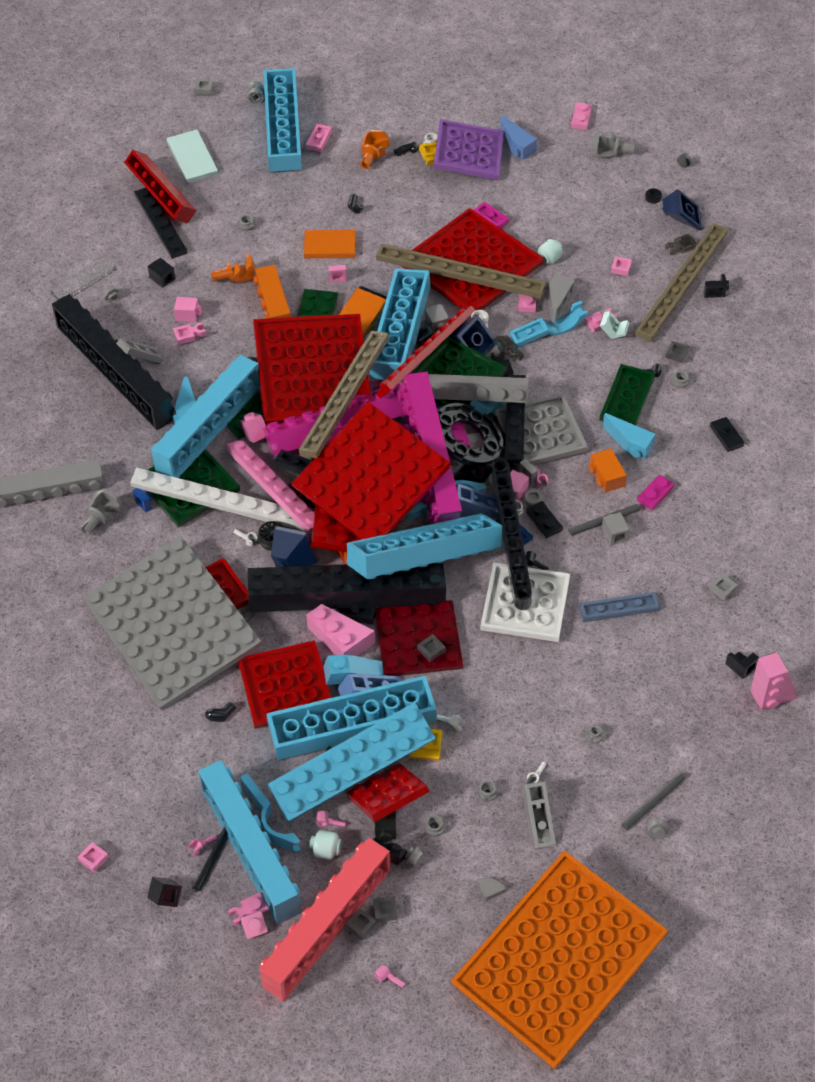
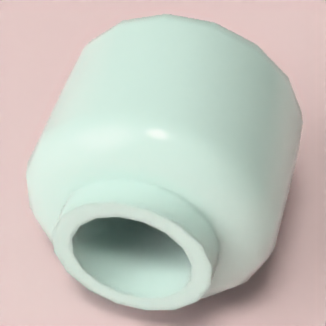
M548 239L538 248V254L544 258V264H554L562 257L563 249L559 241Z
M319 830L316 836H311L309 848L313 849L315 857L332 860L340 854L342 839H339L336 832Z

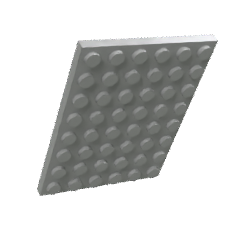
M182 536L177 537L83 597L86 605L161 711L263 646L261 640Z

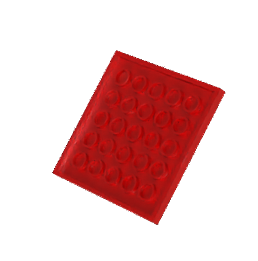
M471 208L411 250L526 277L544 263L542 256ZM430 273L431 288L460 309L464 307L466 310L469 306H472L475 310H483L506 292L505 290Z
M360 314L253 319L264 423H281L287 417L295 416L297 418L306 411L316 412L319 411L320 407L326 406L364 344ZM368 375L355 396L371 394Z
M367 401L327 444L318 458H314L291 484L360 540L390 534L452 465L450 461Z

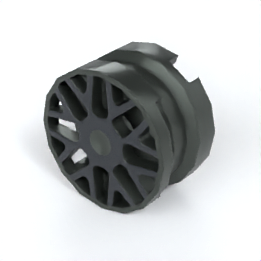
M268 521L259 528L260 545L266 550L272 551L275 527L284 528L277 521Z

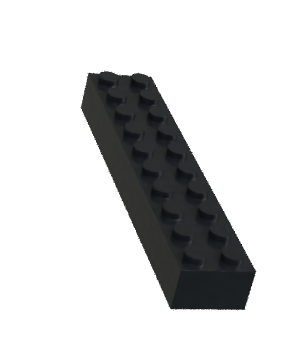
M68 294L52 303L57 328L156 430L173 421V412L175 410L172 406L171 394L162 388L159 381L151 377L148 370H144L137 359L134 360L131 355L126 354L116 344L118 340L116 338L113 339L106 328L103 329L96 318L94 319L90 312L81 306L78 299H74Z
M431 563L426 567H414L408 571H396L391 575L383 574L376 576L374 579L365 578L347 564L247 568L249 612L314 610L321 604L330 609L420 606L422 604L439 605L441 602H446V581L443 563Z

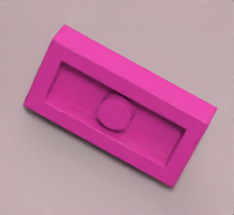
M483 202L474 209L475 212L500 229L509 223L507 216L486 202Z
M659 474L638 496L637 502L653 511L674 488L675 483Z

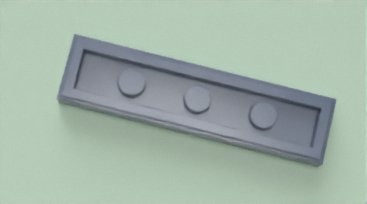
M656 592L579 603V610L584 623L660 611Z

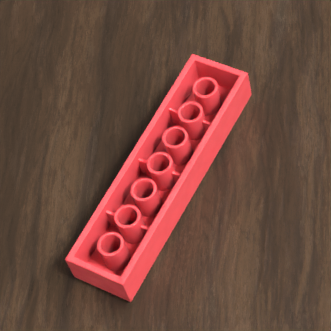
M371 838L358 845L354 856L344 862L342 870L338 875L335 874L330 879L329 886L325 891L322 890L318 893L315 903L304 910L300 921L290 927L283 941L280 940L275 945L274 952L270 957L264 958L261 962L259 971L263 988L281 1001H285L342 931L345 923L364 904L391 871L389 850Z

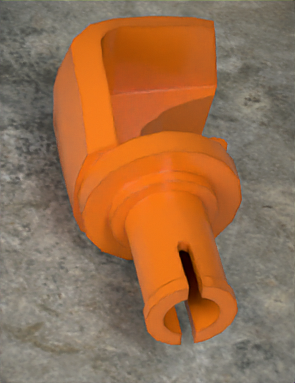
M371 130L365 134L362 142V154L364 157L360 162V166L363 169H369L373 160H378L386 154L385 148L390 145L387 133L382 130Z
M247 253L246 264L239 266L236 263L231 268L230 262H227L226 268L211 271L213 282L228 278L231 283H244L253 279L255 265L252 257Z

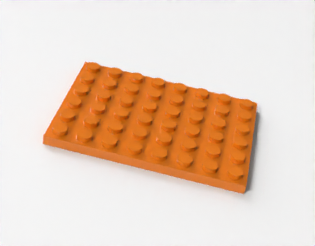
M564 850L450 982L456 989L555 1070L667 936L668 930Z

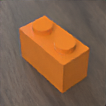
M611 448L591 454L590 463H588L589 470L595 474L597 485L602 487L605 493L626 486L627 475Z

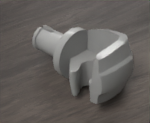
M598 131L593 139V151L598 158H612L617 156L619 152L633 154L635 143L620 142L619 137L615 136L611 131L609 132V137L606 138L602 131Z
M98 491L88 505L87 514L89 517L79 529L84 534L90 535L97 524L104 525L108 521H113L114 518L111 512L121 511L122 500L108 491Z

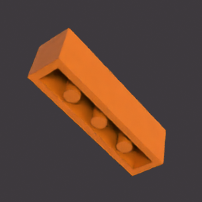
M270 265L255 268L256 276H253V282L255 286H258L256 288L258 298H262L260 304L262 311H266L264 313L265 319L291 317L276 266Z

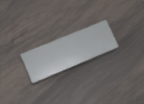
M122 338L116 343L126 354L159 364L163 361V357L154 348Z

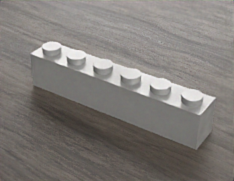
M428 374L434 399L527 403L528 378Z
M100 460L0 477V508L12 504H23L28 501H40L45 498L60 497L66 494H77L82 491L103 488L105 486Z

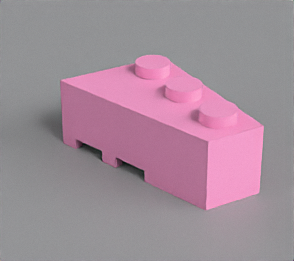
M323 604L306 615L307 628L334 655L358 656L375 644L374 630Z
M778 653L758 658L750 691L760 709H774L781 703L796 699L797 695L789 672Z

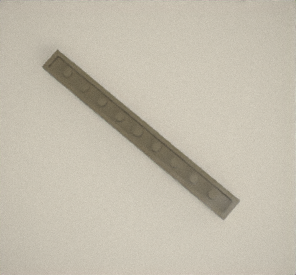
M712 223L637 328L635 336L649 342L654 339L726 237L728 228Z
M381 244L376 254L377 261L416 270H427L429 273L539 299L542 298L546 288V282L390 245Z
M370 332L299 448L301 456L318 458L389 340L388 333Z

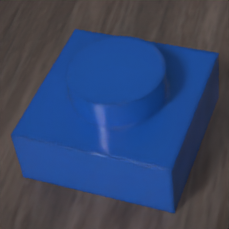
M138 488L132 490L134 501L145 512L152 509V499L148 492H143Z

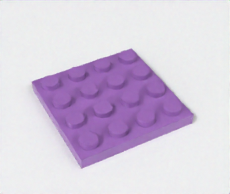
M440 119L433 168L498 180L504 131Z

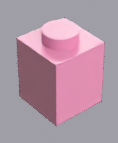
M177 297L174 307L176 321L197 322V317L201 316V305L198 304V298Z
M251 412L239 421L248 441L255 443L265 438L263 428L266 425L262 415Z
M512 470L510 475L514 497L520 501L528 489L529 477Z

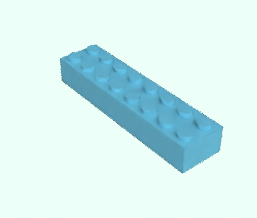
M295 68L263 70L269 172L302 170Z
M395 269L377 332L388 333L389 340L369 371L370 379H387L391 373L397 370L413 354L431 287L429 271Z
M239 355L220 374L219 378L209 386L208 390L199 396L195 404L187 409L181 419H178L175 425L164 434L163 438L152 447L151 452L156 473L179 478L259 391V366L257 362Z
M480 513L394 532L384 536L347 543V565L365 578L374 579L376 576L383 574L391 575L396 571H408L414 567H426L431 563H443L448 559H460L461 556L477 555L478 552L494 551V549L502 547V525Z
M426 676L267 713L268 728L277 761L327 749L328 746L335 747L414 702L427 724L437 722L436 706Z
M414 702L268 783L267 787L287 823H290L431 744L436 738Z
M219 760L198 770L202 792L221 826L226 828L230 842L258 892L261 893L276 924L278 925L300 914L299 905L302 904L299 897L300 890L296 883L292 884L289 880L291 876L285 865L281 866L279 862L281 858L276 848L272 849L269 845L271 841L267 832L261 831L260 820L256 814L252 815L250 811L252 808L248 799H243L241 796V787L238 782H233V774L229 766H224L222 761Z

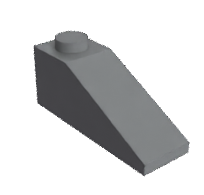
M557 274L554 275L552 280L548 281L546 286L552 323H556L572 296L575 281L574 279Z
M546 782L521 785L534 847L540 848L556 845Z

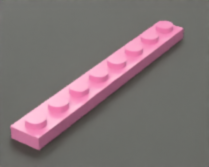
M243 440L226 444V451L308 535L312 534L314 512Z

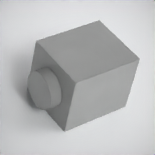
M442 304L425 308V320L433 332L436 333L447 323L449 317Z
M621 512L603 517L602 530L610 545L628 541L630 529Z

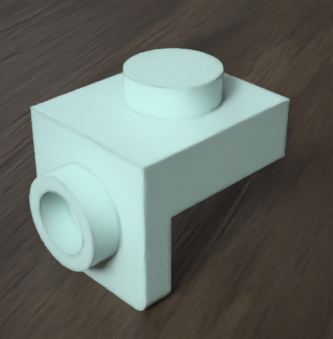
M608 311L604 312L600 327L611 339L625 336L630 323L628 320L619 322Z

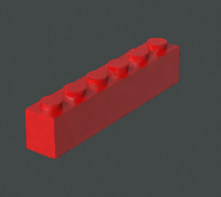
M132 149L124 162L125 165L174 220L189 223L197 210L147 154Z

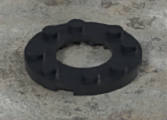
M451 403L443 406L438 411V416L448 455L469 467H482L491 464L499 456L503 447L502 434L497 424L485 412L481 414L479 411L474 410V406L464 403ZM457 422L472 425L482 436V447L468 449L465 444L456 442L457 439L451 433V426Z

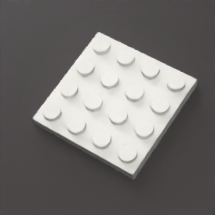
M493 562L480 630L559 642L570 574L528 568L532 603L527 610H519L514 605L507 564Z

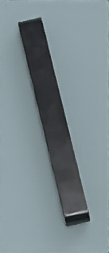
M496 458L492 462V482L499 522L502 525V539L513 601L517 609L527 610L532 603V590L509 464L503 458Z

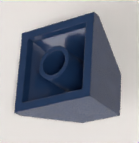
M679 189L662 199V209L667 216L699 231L703 229L699 205Z
M478 314L460 325L449 335L450 338L483 355H486L498 343Z
M275 527L271 557L276 567L310 566L320 560L315 548L311 547V540L306 532Z

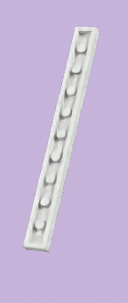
M137 467L130 482L131 487L266 522L277 521L285 527L304 531L279 504Z

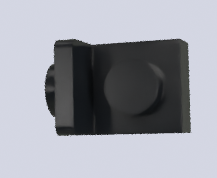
M721 274L720 281H705L704 298L725 297L726 290H729V280H726L725 274Z

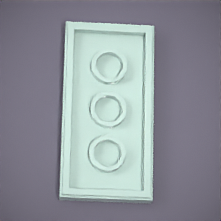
M198 130L167 138V143L187 184L218 175V170Z

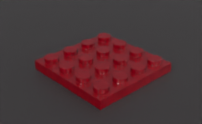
M446 600V602H441L439 605L422 604L420 606L376 608L375 616L385 676H404L463 669L453 600ZM433 634L446 649L443 654L429 662L417 649V645Z

